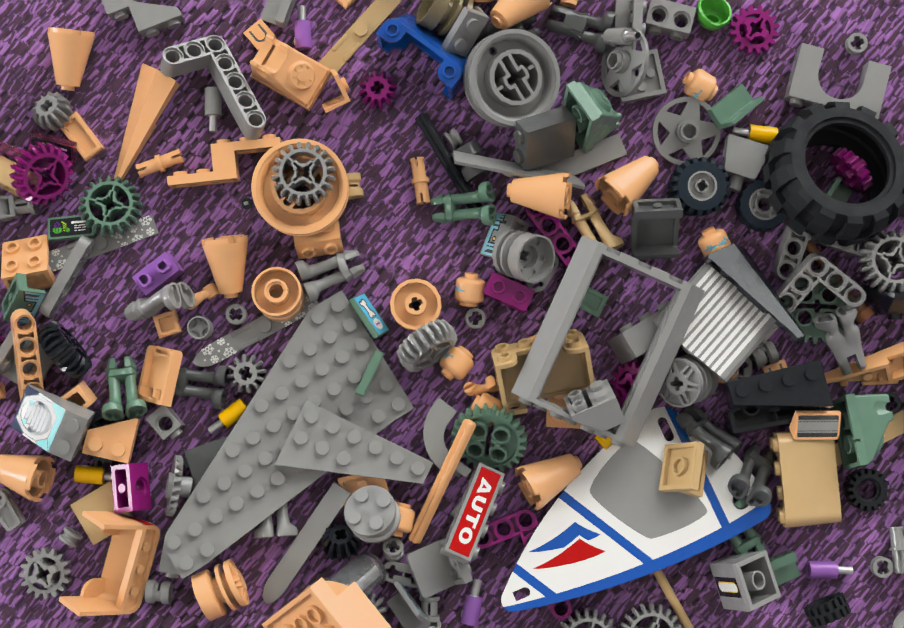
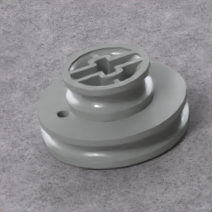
M521 29L502 30L485 37L471 50L464 66V90L470 105L481 118L499 127H516V120L549 111L555 103L560 88L558 62L551 48L537 35ZM490 48H493L495 50L494 55H491L489 53Z

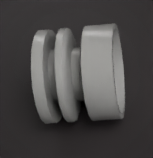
M509 229L497 238L493 247L492 259L496 270L503 276L536 284L543 281L554 267L555 249L551 240L544 235L518 229Z
M685 355L673 360L659 394L666 403L673 407H687L710 398L718 387L719 378L697 359L692 358L690 355Z

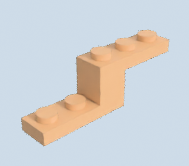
M275 134L263 135L262 139L250 140L246 137L239 138L240 141L230 142V139L217 140V143L210 144L212 172H210V169H198L193 174H187V171H177L173 173V176H167V184L170 188L175 189L240 182L238 155L267 152L273 146L281 143L282 140L280 137H276Z

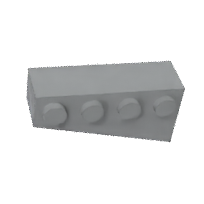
M669 300L656 306L657 312L651 314L648 311L638 317L640 322L633 325L630 322L619 329L621 333L607 341L621 365L647 352L658 328L653 323V320L669 304Z

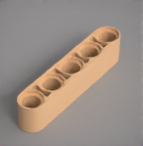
M17 309L10 317L20 402L28 384L35 385L44 390L36 322L31 313L26 309ZM20 318H29V321L26 325H17V322ZM30 340L31 345L28 348H20V344L23 341ZM34 363V367L30 371L23 370L25 364Z

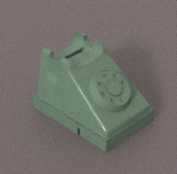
M574 80L566 85L562 107L565 106L577 118L575 142L585 154L619 127V120H621L622 114L613 110L610 101L605 96V90H599L596 87L592 88L582 82L576 83Z
M847 394L832 401L834 406L831 407V411L841 412L840 435L837 441L843 469L851 470L873 462L883 446L885 439L883 435L886 427L894 417L893 412L887 411L885 405L890 402L888 394Z

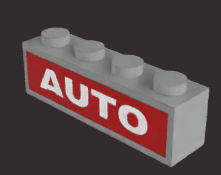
M480 462L474 466L440 550L441 554L464 564L471 562V559H476L480 547L477 546L480 537L484 538L488 530V525L486 524L488 516L492 517L497 507V503L494 502L497 494L501 495L506 482L503 481L504 473Z

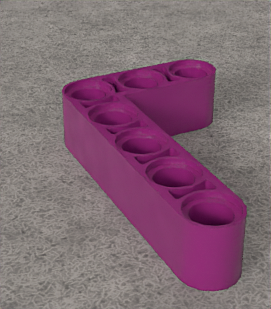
M522 508L487 522L488 530L486 533L488 534V540L485 543L478 542L477 546L480 549H484L520 534L526 547L529 537L533 535L539 526L536 516L530 509ZM523 513L530 514L532 518L530 524L526 526L519 523V517ZM507 522L510 525L509 532L506 534L498 533V524ZM570 600L562 601L567 604V608L563 613H557L554 610L556 603L548 605L555 618L563 620L570 616L572 613Z

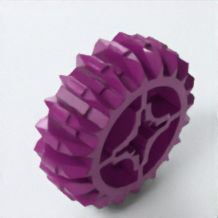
M37 142L36 147L28 144V151L20 149L22 156H14L18 162L16 165H10L15 172L9 174L10 178L14 179L11 185L17 188L16 194L22 196V199L27 202L31 201L34 205H38L39 202L42 205H47L48 201L55 203L56 196L63 198L61 192L63 190L69 191L66 185L73 182L69 178V175L74 174L73 170L69 168L73 165L70 160H67L69 156L62 152L61 148L50 143L44 145L41 142ZM42 158L38 163L33 164L35 161ZM36 170L44 172L43 174H45L47 178L41 176L40 173L36 172Z

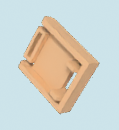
M154 345L147 347L137 389L138 399L171 407L183 357L181 351Z

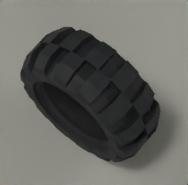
M834 101L828 102L825 106L822 103L814 104L800 110L795 117L790 118L770 142L765 154L766 165L763 168L765 189L772 190L769 202L776 214L783 213L789 220L786 225L798 235L806 232L812 235L811 241L825 245H833L836 241H838L840 246L859 244L867 238H874L892 223L904 209V145L899 144L896 139L899 133L888 121L884 125L875 118L876 112L864 106L852 109L850 108V102ZM819 145L837 149L839 147H846L848 151L851 150L860 159L863 158L867 163L866 168L871 172L869 175L873 178L871 181L873 185L868 189L867 201L856 204L845 203L835 200L821 191L808 173L805 162L806 148Z

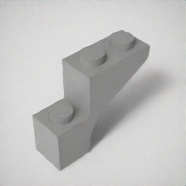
M102 0L105 11L112 21L125 20L129 17V14H132L138 32L143 37H155L160 34L159 31L166 28L170 30L181 26V22L185 21L183 14L177 7L142 3L134 0Z

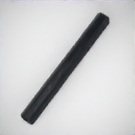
M421 113L418 115L415 121L459 194L473 192L470 184L464 179L460 167L454 164V159L428 114ZM471 203L466 204L468 208L481 207L482 204Z

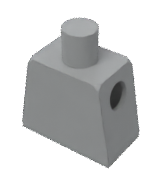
M728 134L725 137L721 165L724 167L722 169L723 173L727 172L728 177H730L731 186L727 187L728 190L741 192L744 181L748 183L755 181L765 162L768 145Z

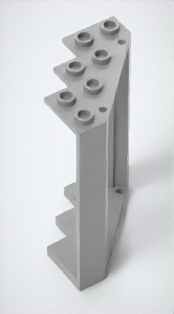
M581 236L511 392L520 396L518 401L531 406L533 403V407L544 412L546 409L550 410L549 415L557 419H563L573 425L578 423L572 421L567 409L539 396L602 257L623 265L635 273L649 277L675 291L621 408L626 422L613 427L612 430L608 429L606 431H601L581 424L580 429L604 439L608 436L612 438L610 442L623 448L625 444L634 447L705 291L692 283L672 276L661 269L641 262L599 241Z

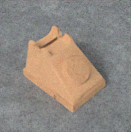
M269 34L265 36V41L254 59L250 60L252 71L250 77L308 111L311 110L332 75L331 69Z

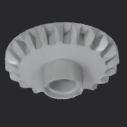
M181 455L174 456L171 472L168 473L165 489V516H173L175 514L179 497L189 498L191 494L193 478L182 476L183 458Z

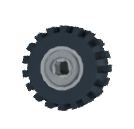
M707 157L692 158L674 169L675 172L669 177L671 182L668 183L667 188H670L671 192L668 193L669 198L680 199L683 213L685 212L687 216L701 217L712 214L726 203L727 200L725 198L730 195L727 187L731 186V182L726 181V177L729 175L727 172L723 173L722 169L724 167L721 164L716 165V160L714 159L707 160Z

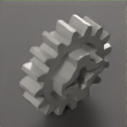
M48 547L42 548L41 552L38 549L34 550L33 556L27 555L25 557L28 563L20 565L22 569H25V572L19 574V577H25V581L21 583V586L28 585L27 593L29 594L34 591L35 598L41 597L42 594L44 600L49 599L51 594L53 597L59 595V590L63 592L67 589L64 583H69L72 580L67 577V574L73 572V569H67V565L71 561L63 560L65 553L57 555V548H53L50 552ZM47 558L54 560L56 564L49 562ZM48 570L50 574L44 577L42 572ZM60 571V579L58 581L57 576ZM36 583L42 584L44 588L38 586Z

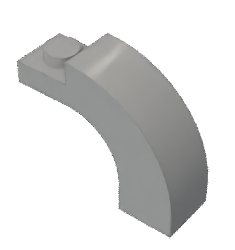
M438 398L430 408L423 429L426 451L432 462L439 469H441L449 452L445 445L444 432L448 423L457 413L455 409L441 398ZM459 461L454 475L458 478L463 475L466 478L471 469Z

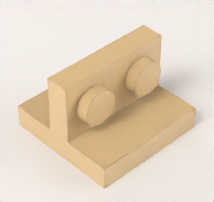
M696 441L665 444L659 491L665 493L680 492L696 498L703 496L709 452L704 450V443Z

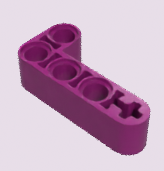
M524 207L526 217L540 235H544L551 240L555 249V255H557L560 263L567 270L571 258L568 256L565 259L563 256L567 255L571 250L575 252L577 248L576 243L556 217L541 212L534 214L529 211V208ZM545 221L552 222L554 230L552 232L544 231L542 223ZM565 240L568 244V249L565 251L557 249L556 241Z

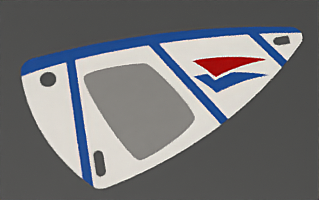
M667 407L654 408L650 411L634 447L625 444L622 448L612 444L607 450L603 448L558 497L522 552L502 594V606L510 612L546 606L595 593L654 573L704 552L764 521L771 513V504L769 503L763 507L748 505L745 509H737L733 505L734 496L729 492L727 485L733 475L740 473L743 462L733 452L731 458L727 459L719 469L715 470L710 464L712 451L705 444L704 450L709 452L703 496L696 498L680 492L665 493L659 491L665 444L701 441L693 436L689 437L686 431H683L675 419L679 414L678 412ZM663 417L667 420L674 435L672 441L665 439L658 424L659 418ZM751 474V477H750V480H749V481H750L749 491H750V489H751V487H752V484H753V482H754V479H755V477L753 476V474ZM527 587L530 590V595L516 601L512 592Z

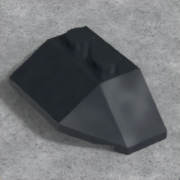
M870 285L861 286L866 293V300L880 315H888V320H902V316H904V290L900 293L896 291L890 293L887 289L879 292L878 285L873 288Z

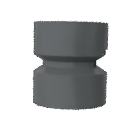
M473 140L455 150L480 156L483 153L477 140ZM462 166L461 170L467 183L473 182L490 172L468 166Z

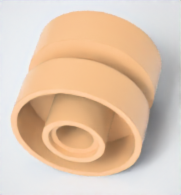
M282 267L268 268L262 271L253 282L252 299L257 308L268 319L275 322H286L297 317L305 305V291L296 275L290 270Z

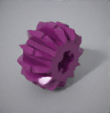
M374 70L372 78L365 74L364 78L367 82L362 81L359 83V86L363 88L359 91V96L364 97L362 100L363 104L370 102V109H374L376 104H378L379 109L383 110L384 102L391 106L392 103L389 98L396 99L397 95L392 91L397 90V85L391 84L394 78L392 76L386 78L385 71H382L380 76H378L377 71ZM376 86H380L381 94H376Z

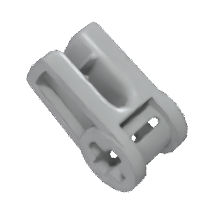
M0 488V495L2 496L0 500V523L6 531H11L24 524L26 519L12 493L6 488Z

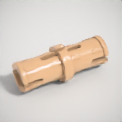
M178 148L161 156L157 154L153 159L136 164V169L139 170L140 178H143L157 171L164 172L166 171L165 168L183 163L184 158L180 156L182 153Z
M424 157L411 158L413 175L411 183L415 188L416 205H422L423 202L426 204L431 203L428 190L429 177H426Z

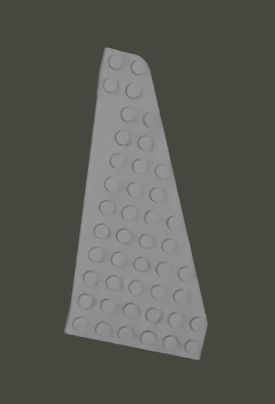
M342 290L310 308L166 532L164 538L165 551L182 579L206 565L326 473L325 471L274 465L306 401L374 434L379 433L393 421L414 409L384 358H382L364 397L355 394L375 350H378Z

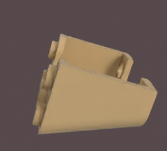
M577 329L569 330L539 396L540 398L545 399L565 393L569 394L573 390L584 389L595 381L589 346L582 332L577 331ZM524 338L512 344L500 343L491 350L502 408L506 407V414L512 411L514 415L528 413L526 404L518 401L520 396L511 391L535 339Z
M790 431L773 432V437H769L770 451L775 452L778 462H774L775 476H779L780 485L776 486L777 499L782 500L780 507L776 508L777 521L785 528L841 522L842 514L834 440H795Z

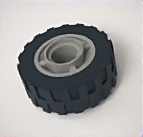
M764 179L753 181L745 186L736 198V215L741 220L742 225L747 226L746 228L749 230L766 232L779 226L786 219L783 213L777 215L770 204L769 197L772 194V190L765 189ZM759 200L765 202L767 206L766 211L759 208Z

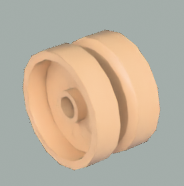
M418 278L406 280L397 286L390 300L391 313L396 322L404 329L415 331V329H419L422 325H426L430 321L434 322L440 317L442 309L441 298L436 288L428 281ZM414 302H419L421 304L419 306V310H414V308H412V304Z

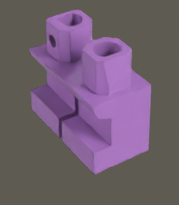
M164 252L132 278L147 297H151L166 285L165 283L173 282L185 271L171 253Z

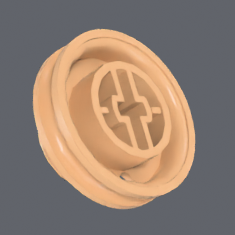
M291 139L273 146L261 157L252 176L251 190L254 204L268 224L279 232L290 236L308 237L326 231L341 217L349 199V180L342 162L331 149L317 141ZM297 142H301L302 148H305L306 143L310 142L311 150L316 145H319L320 151L318 154L326 150L328 155L325 159H333V163L328 167L333 166L336 168V172L329 174L336 177L335 182L328 181L333 186V189L328 190L324 188L327 197L324 198L320 194L319 203H316L314 198H311L310 202L313 205L307 208H303L306 204L305 199H302L301 206H297V198L292 203L287 201L289 194L282 198L280 192L283 189L276 190L274 187L280 181H273L271 178L273 175L279 174L272 171V166H280L274 159L276 157L283 159L284 157L280 151L284 150L288 154L290 152L288 145L290 144L294 150L298 149ZM308 156L295 158L299 163H307L309 160L314 159ZM289 164L285 170L286 184L291 182V178L294 175V170ZM317 166L313 177L319 184L323 177V167ZM297 167L300 174L298 178L304 176L305 178H308L310 180L309 175L307 173L310 170L304 172L303 170H300ZM307 184L301 185L302 187L306 186L309 191L313 190Z

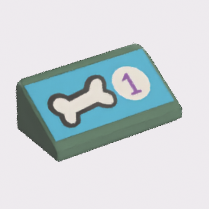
M364 293L349 300L350 305L374 339L377 340L389 331V328Z

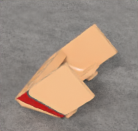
M83 511L82 516L99 526L106 535H112L101 578L88 580L84 584L80 596H61L59 602L78 616L132 614L138 610L142 603L160 538V529L151 522L113 511Z

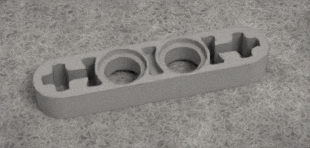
M83 235L77 241L39 309L41 314L51 319L57 313L95 246L93 239Z

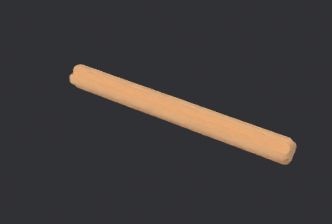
M470 419L463 420L418 515L412 532H410L408 538L414 544L421 543L475 430L476 423Z

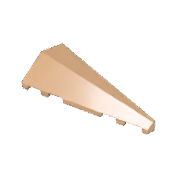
M144 63L140 69L114 179L118 176L121 178V182L155 130L156 122L180 86L176 80L165 76L158 69Z
M904 341L866 356L867 367L861 370L856 362L853 361L849 363L852 371L851 374L843 375L840 367L824 373L827 384L840 382L841 387L848 386V382L861 381L862 386L898 384L899 380L904 379Z

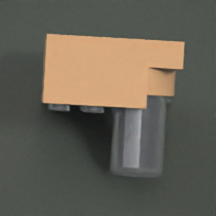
M361 552L332 577H321L315 583L308 586L297 597L267 619L262 626L264 628H392L368 599V596L386 579L385 566L376 555L370 552Z

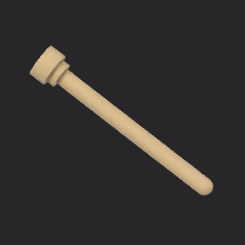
M662 569L654 572L656 580L683 628H694Z

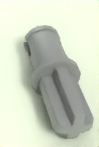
M904 526L889 527L891 541L889 551L892 552L893 572L904 574Z

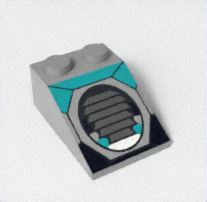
M28 384L10 427L45 451L71 462L80 450L95 412Z

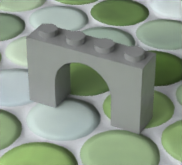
M805 43L799 45L795 53L784 100L788 101L789 105L801 108L821 103L825 106L828 102L834 101L850 102V108L857 109L860 106H864L876 112L875 118L879 119L892 66L868 61L863 65L858 87L853 97L836 99L823 91L818 80L824 48Z

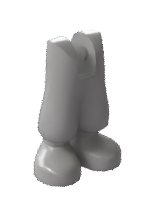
M846 304L835 310L836 316L842 325L841 331H839L837 319L832 313H823L813 319L817 329L827 332L825 335L826 343L832 351L843 375L852 373L847 357L852 355L860 370L867 367L861 344L860 329L854 324L858 311L856 307Z

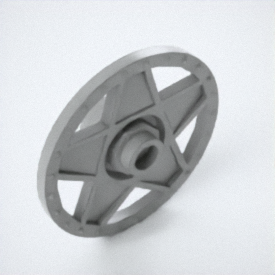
M631 28L633 32L641 33L639 41L642 51L636 50V40H633L630 45H615L614 47L607 45L603 53L602 82L606 91L615 97L624 98L633 94L643 82L648 69V43L644 34L635 28ZM641 67L639 75L635 80V70ZM620 82L624 91L617 92L613 87Z
M694 97L676 98L666 103L655 116L652 125V139L659 154L670 163L681 165L686 162L669 156V154L683 149L688 158L692 159L696 157L709 158L717 148L721 129L719 130L712 122L700 120V106L706 111L711 107L705 101L702 102ZM687 102L680 115L666 111L677 103ZM659 123L669 132L661 145L658 138ZM714 136L711 147L703 155L701 140Z

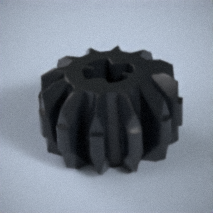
M344 521L339 526L334 523L333 528H326L325 534L322 535L323 551L325 555H329L331 560L337 558L341 562L342 559L346 558L350 561L351 555L358 556L362 540L355 536Z

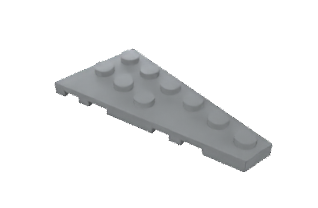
M306 401L274 465L424 484L434 462Z

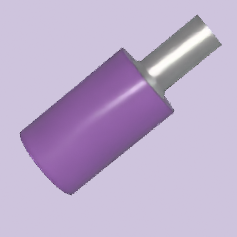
M305 5L298 6V20L294 21V45L297 51L312 50L311 21L306 20Z
M807 561L806 576L808 579H837L839 574H853L852 566H838L836 561Z
M474 579L471 594H466L461 612L460 623L478 625L483 597L479 596L482 580Z

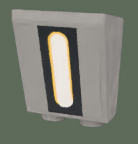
M766 550L725 556L709 563L724 609L750 612L781 597Z

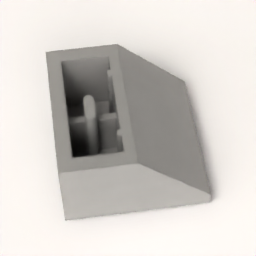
M607 379L594 381L590 386L581 390H573L563 397L572 421L601 431H606L626 422Z

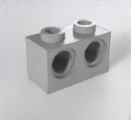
M650 0L644 20L647 33L656 36L660 34L669 35V38L675 41L687 40L691 32L696 7L668 0ZM653 14H659V15H661L662 18H663V21H662V22H656V21L652 18V15H653ZM674 20H682L685 23V27L680 28L676 26Z

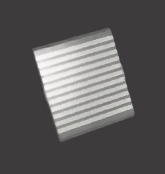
M704 263L688 281L705 292L680 346L692 358L697 359L719 379L727 383L776 326V320L769 313L766 314L760 311L737 290L736 286L709 264ZM667 306L653 320L657 327L662 320Z

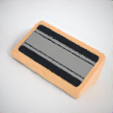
M795 411L789 426L790 432L795 440H837L840 435L841 412Z

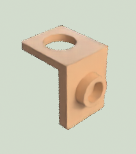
M335 69L330 71L342 95L322 104L325 113L350 102L346 92L350 88L345 78H340Z

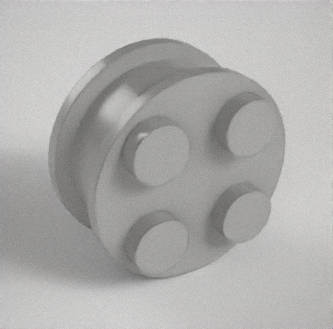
M369 485L356 490L348 498L344 508V517L347 525L357 538L367 543H379L387 540L395 533L400 523L401 514L397 503L392 495L380 486Z

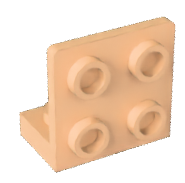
M48 235L8 241L2 244L1 279L7 289H9L16 273L26 274L28 288L45 289L52 287L56 278L49 267Z

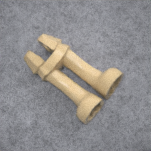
M587 193L580 195L581 202L587 211L582 215L574 201L571 200L570 209H567L568 217H571L572 224L576 226L581 236L597 241L587 224V221L591 220L603 244L615 250L624 245L623 240L619 236L613 235L600 216L599 208L595 206L596 202Z

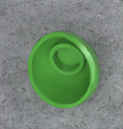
M699 0L696 7L697 21L707 30H720L728 25L731 20V7L726 0Z

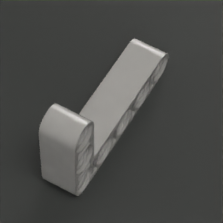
M210 35L164 49L160 63L162 74L167 77H176L208 68L242 134L250 140H257L261 137L266 124V116L222 37Z
M785 225L771 272L776 279L786 281L800 265L808 241L859 258L864 257L859 253L862 243L840 246L838 241H836L833 245H825L811 241L812 235L806 232L798 235ZM790 242L796 245V251L792 255L787 250ZM881 245L877 252L882 253L886 248L889 250L892 245ZM783 264H786L789 268V273L785 277L780 273V268Z
M816 252L810 253L776 291L779 298L785 295L791 297L790 303L785 305L790 314L818 282H821L851 307L862 305L866 299L865 291L857 282L825 256ZM814 260H822L823 264L820 269H811V264ZM839 274L841 276L839 283L835 285L830 284V277ZM798 278H806L807 283L804 287H795V282ZM853 289L859 291L855 299H848L849 291ZM777 325L770 331V333L764 338V340L758 345L757 348L761 347L770 338V336L778 329Z

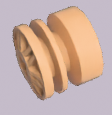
M231 559L224 561L223 566L221 564L214 566L215 577L208 569L191 576L195 597L202 612L209 621L227 614L226 603L233 611L238 609V603L242 607L249 604L245 580Z

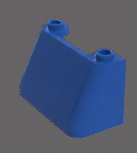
M405 14L384 22L376 32L379 48L388 54L393 49L405 51L410 43L415 45L440 64L438 77L445 84L443 95L453 100L464 85V66L469 55L464 57L445 51L441 46L445 38L438 36L435 30L429 31L416 24V16L412 14Z

